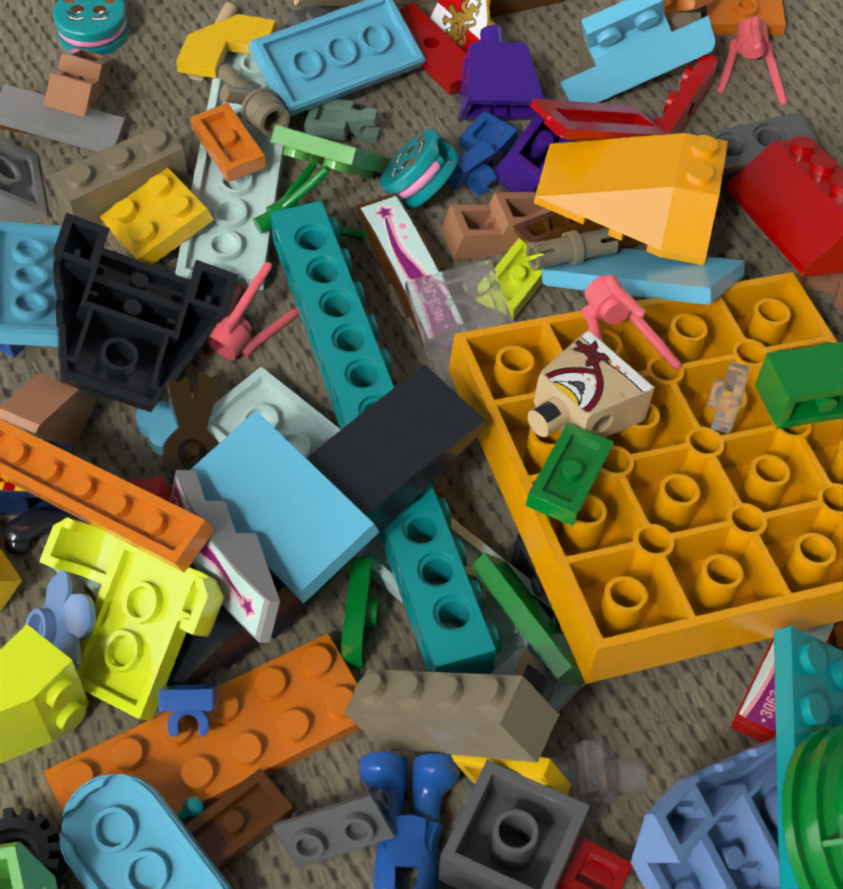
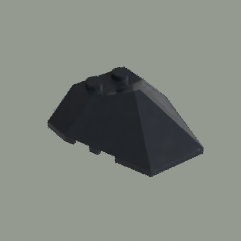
M66 212L52 252L60 382L152 412L166 394L165 383L170 380L174 382L177 380L207 341L216 325L228 313L238 274L196 260L187 278L178 276L170 271L104 248L110 228Z

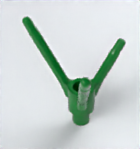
M310 162L281 199L267 206V212L253 218L259 233L262 234L272 229L270 212L298 206L297 202L330 173L329 168L324 166L310 177L317 167L316 163ZM338 225L341 236L368 239L365 230Z

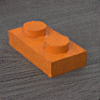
M228 103L190 117L193 132L228 183L266 168L264 153Z

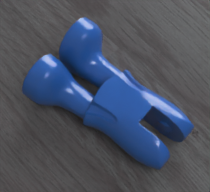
M374 752L360 757L359 774L361 781L367 787L373 786L376 790L384 788L389 795L391 808L383 813L395 832V838L376 844L373 889H398L396 868L418 869L415 889H440V880H438L439 839L444 829L443 825L439 823L440 810L444 795L458 783L460 768L453 761L451 755L433 753L417 756L412 763L414 815H403L404 796L407 785L406 759L403 756L387 752Z

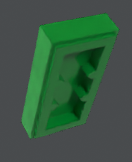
M356 557L351 562L341 641L342 658L348 668L363 669L367 629H377L379 599H371L373 582L371 557Z

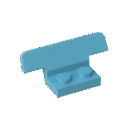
M624 0L581 20L583 38L595 67L561 81L560 84L569 101L598 103L706 55L715 46V38L709 16L671 32L664 15V0Z

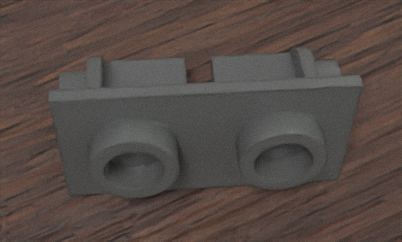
M373 786L366 788L364 793L342 799L340 803H330L305 812L302 810L294 811L290 819L274 823L272 827L296 867H302L395 838V832L383 813L391 808L389 795L384 788L376 790Z

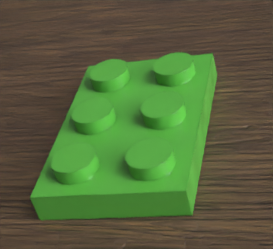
M275 125L271 142L285 146L283 155L372 179L373 171L383 174L391 158L279 125Z

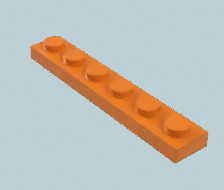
M0 419V478L183 573L186 572L214 532L213 527L205 519Z

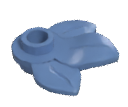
M61 571L50 580L47 586L44 605L40 609H33L29 613L25 625L28 624L72 659L77 670L82 663L80 640L88 637L95 626L96 605L90 595L73 594L70 573Z

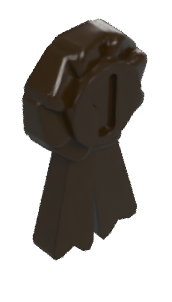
M200 371L196 376L193 400L190 381L187 376L183 377L179 383L171 380L165 383L164 388L177 429L164 442L162 452L164 468L173 477H175L176 470L192 469L219 444L218 440L207 430V426L220 386L221 376L209 377Z

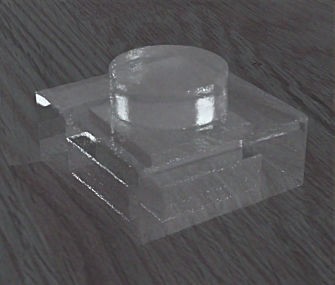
M730 361L724 380L714 378L706 405L715 409L711 429L730 434L742 403L749 372L748 366Z

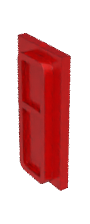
M532 99L530 105L534 111L545 119L544 124L556 135L566 140L591 141L668 134L638 108L631 105Z

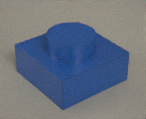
M484 110L460 136V147L468 151L486 140L496 152L489 163L491 166H494L516 142L518 130Z

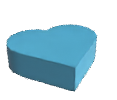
M160 401L152 412L138 409L136 421L140 433L149 438L152 450L163 456L162 446L166 439L177 429L170 403Z

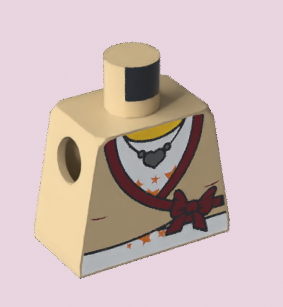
M588 330L540 373L534 397L536 407L528 412V422L532 430L540 437H546L557 429L563 431L566 423H570L604 438L645 420L655 387Z

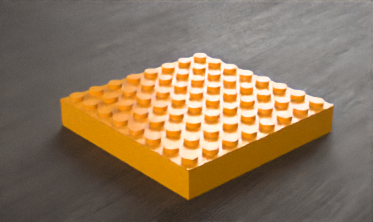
M793 272L736 282L710 305L662 300L657 297L636 300L645 310V316L642 318L680 361L681 367L678 370H674L662 358L628 317L614 325L607 324L601 320L598 321L603 343L655 388L645 420L604 437L614 442L610 456L574 526L525 506L531 487L562 433L560 429H557L546 437L538 436L528 422V412L536 407L534 397L540 373L576 339L589 330L586 319L581 311L454 333L448 372L458 395L489 424L477 438L586 684L774 638V630L793 626L802 631L843 621V419L777 429L755 387L767 353L782 349L792 350L819 346L824 343H838Z

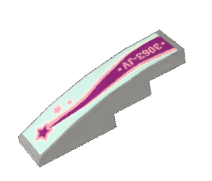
M176 470L170 503L205 519L214 529L210 538L193 560L196 570L216 579L224 596L222 602L224 608L259 643H270L280 600L257 534L235 532L225 501H205L196 470Z

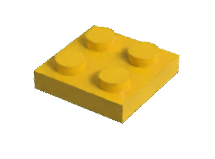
M168 167L158 175L151 177L144 185L123 200L115 203L111 209L100 216L104 225L110 228L109 231L132 258L150 265L159 261L214 220L208 209Z

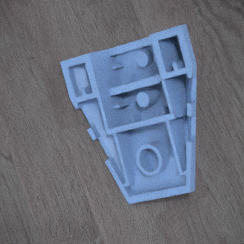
M776 737L678 779L645 814L631 860V864L645 889H779Z

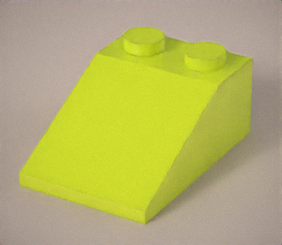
M28 624L0 649V763L52 743L62 732H71L82 722L86 714V708L90 705L72 659Z

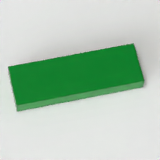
M484 552L472 563L473 570L555 678L581 686L585 681L565 636L510 565Z

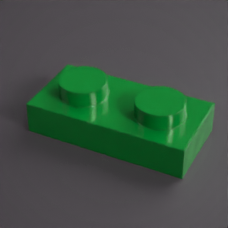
M566 423L528 493L525 506L574 526L610 456L614 442Z

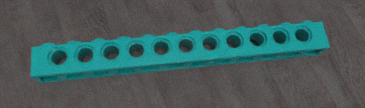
M322 201L270 212L273 243L340 429H342L399 384H392L390 376L393 371L387 349L379 350L376 341L379 340V333L373 314L366 315L363 309L366 306L361 282L359 280L352 281L350 274L353 273V267L348 249H340L338 242H340V232L336 218L334 216L328 217ZM435 478L379 534V538L427 671L491 674L494 671L495 654L501 652L499 635L493 622L485 623L480 610L484 608L480 586L476 579L469 580L464 569L467 566L466 551L459 537L452 538L448 528L452 523L449 507L444 497L438 499L433 489L436 486ZM417 538H425L430 541L426 543H418L413 540ZM432 579H441L446 581L447 583L442 585H433L427 581ZM457 621L464 626L452 629L444 626L443 623Z

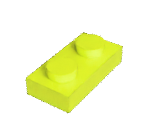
M518 238L476 290L475 299L476 303L512 321L542 285L543 268L533 271L528 261L537 259L536 257L544 254L527 257V245L520 238Z

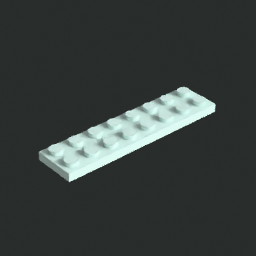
M227 51L222 65L230 64L254 89L259 87L269 88L252 55ZM218 75L212 80L207 110L227 103L222 102L219 96L221 87L227 84ZM228 103L264 153L266 168L228 183L200 142L191 192L208 209L214 220L181 244L175 274L187 278L195 261L199 260L238 274L236 285L240 284L243 286V289L247 290L263 264L268 262L272 229L260 234L253 218L267 212L266 207L278 200L285 146L271 142L272 136H266L253 125L248 124L241 114L242 105ZM265 281L259 290H264Z

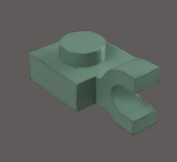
M335 99L309 110L304 123L305 133L323 139L346 141L348 133H353L360 141L377 143L381 130L380 127L372 126L376 125L379 116L378 109L364 108L362 110H355L354 101Z

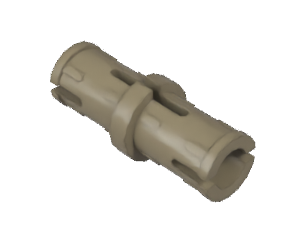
M608 227L580 234L576 230L564 232L560 238L529 242L526 247V256L544 254L536 257L537 259L528 261L531 269L537 271L541 268L564 263L578 265L582 264L584 259L614 255L618 251L619 243L618 240L601 243V241L611 238L608 235Z

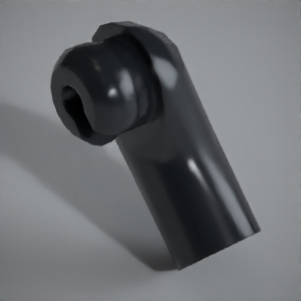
M43 508L29 509L6 524L3 530V536L6 538L4 547L10 553L24 554L31 547V539L41 533L50 534L53 525L65 518L74 519V516L66 511Z

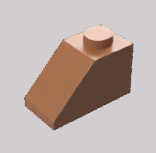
M38 373L0 405V419L63 445H72L74 449L97 398L82 391L80 388L60 382L59 373L56 379Z

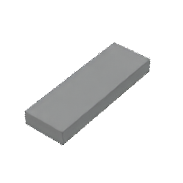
M4 84L1 90L0 125L95 152H101L119 142L124 128L125 118L95 109H91L85 117L43 106L46 95Z

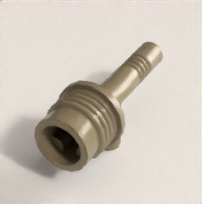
M223 64L219 68L218 76L227 84L223 85L220 89V100L222 102L242 105L241 114L248 124L253 125L257 130L269 137L273 135L275 125L285 128L288 126L289 112L284 108L283 103L272 89L267 87L254 89L230 64Z

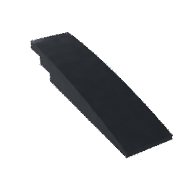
M426 364L362 412L306 458L365 514L380 532L304 603L268 567L280 600L271 635L273 639H276L489 425ZM191 563L190 567L196 569L193 563ZM221 605L210 636H197L186 632L166 685L198 684L218 663L230 669L257 640Z

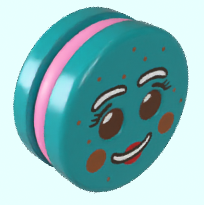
M58 0L53 9V19L58 40L65 50L77 47L101 55H107L120 48L129 36V22L123 0Z
M427 129L413 137L392 158L381 176L380 186L388 194L396 193L407 210L414 209L430 199L445 184L456 168L459 154L450 144L443 140V137L435 129Z

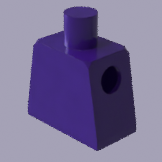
M489 25L482 28L480 31L481 42L471 43L463 60L459 120H476L484 110L502 121L532 120L537 114L530 107L532 99H543V94L528 46L524 43L505 42L504 29L499 25Z

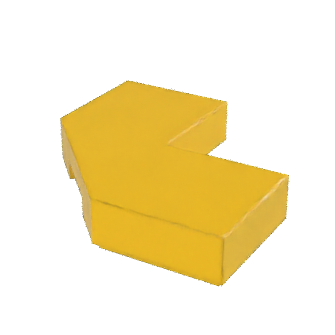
M236 14L188 34L176 60L177 72L216 78L227 51L252 55L248 49L251 40L276 32V20Z

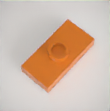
M716 0L703 7L704 17L709 16L713 34H737V27L740 22L757 16L767 24L768 35H784L786 22L782 0Z

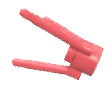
M757 16L744 19L737 27V38L729 42V53L719 80L717 92H725L737 54L741 53L747 59H757L763 55L765 56L779 103L785 105L787 98L773 55V44L768 40V26Z
M270 262L263 264L237 305L236 303L243 290V286L240 284L235 285L228 313L216 325L206 341L214 352L231 361H234L239 354L249 358L259 345L299 316L297 307L292 308L251 339L249 333L252 331V327L242 315L272 268Z
M614 275L598 277L588 285L585 290V298L588 305L581 310V313L588 323L589 330L603 342L598 323L599 320L614 325L628 317L662 358L674 370L680 369V361L642 318L645 316V310L624 290Z

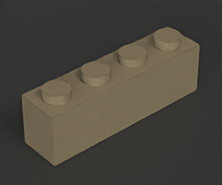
M367 669L363 678L356 685L354 695L344 712L378 746L385 749L537 763L559 716L558 712L523 676Z

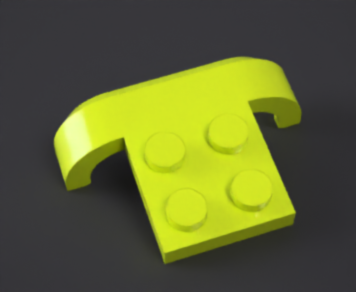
M65 518L53 525L39 562L54 569L77 574L102 584L95 601L97 612L95 626L88 637L80 640L82 663L76 671L83 689L87 693L139 720L152 721L159 704L158 690L167 684L186 632L197 636H210L224 596L216 579L189 566L186 572L183 573L91 524Z

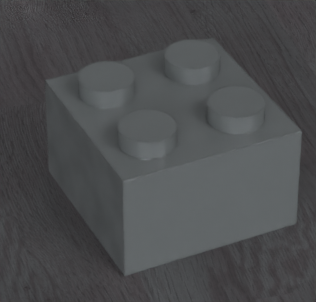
M486 760L440 856L438 880L457 889H558L583 832L590 805Z

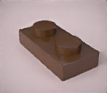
M260 768L192 819L185 827L221 873L274 831L272 828L274 823L290 819L294 809Z

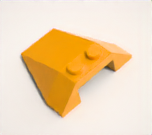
M679 133L550 144L534 203L581 224H584L589 219L608 227V235L618 240H622L624 235L643 242L647 244L646 252L658 257L704 265L720 193L728 141L715 139L708 135L697 136Z

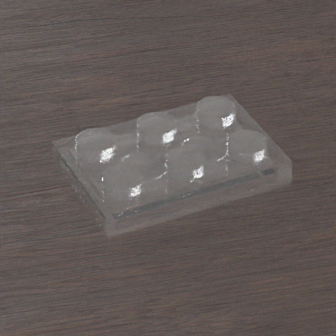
M491 259L406 280L405 290L431 369L456 393L457 390L448 372L454 333L513 323Z

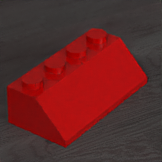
M795 136L791 140L773 141L727 182L726 191L803 277L843 273V169L837 164L835 159L831 158L810 137Z

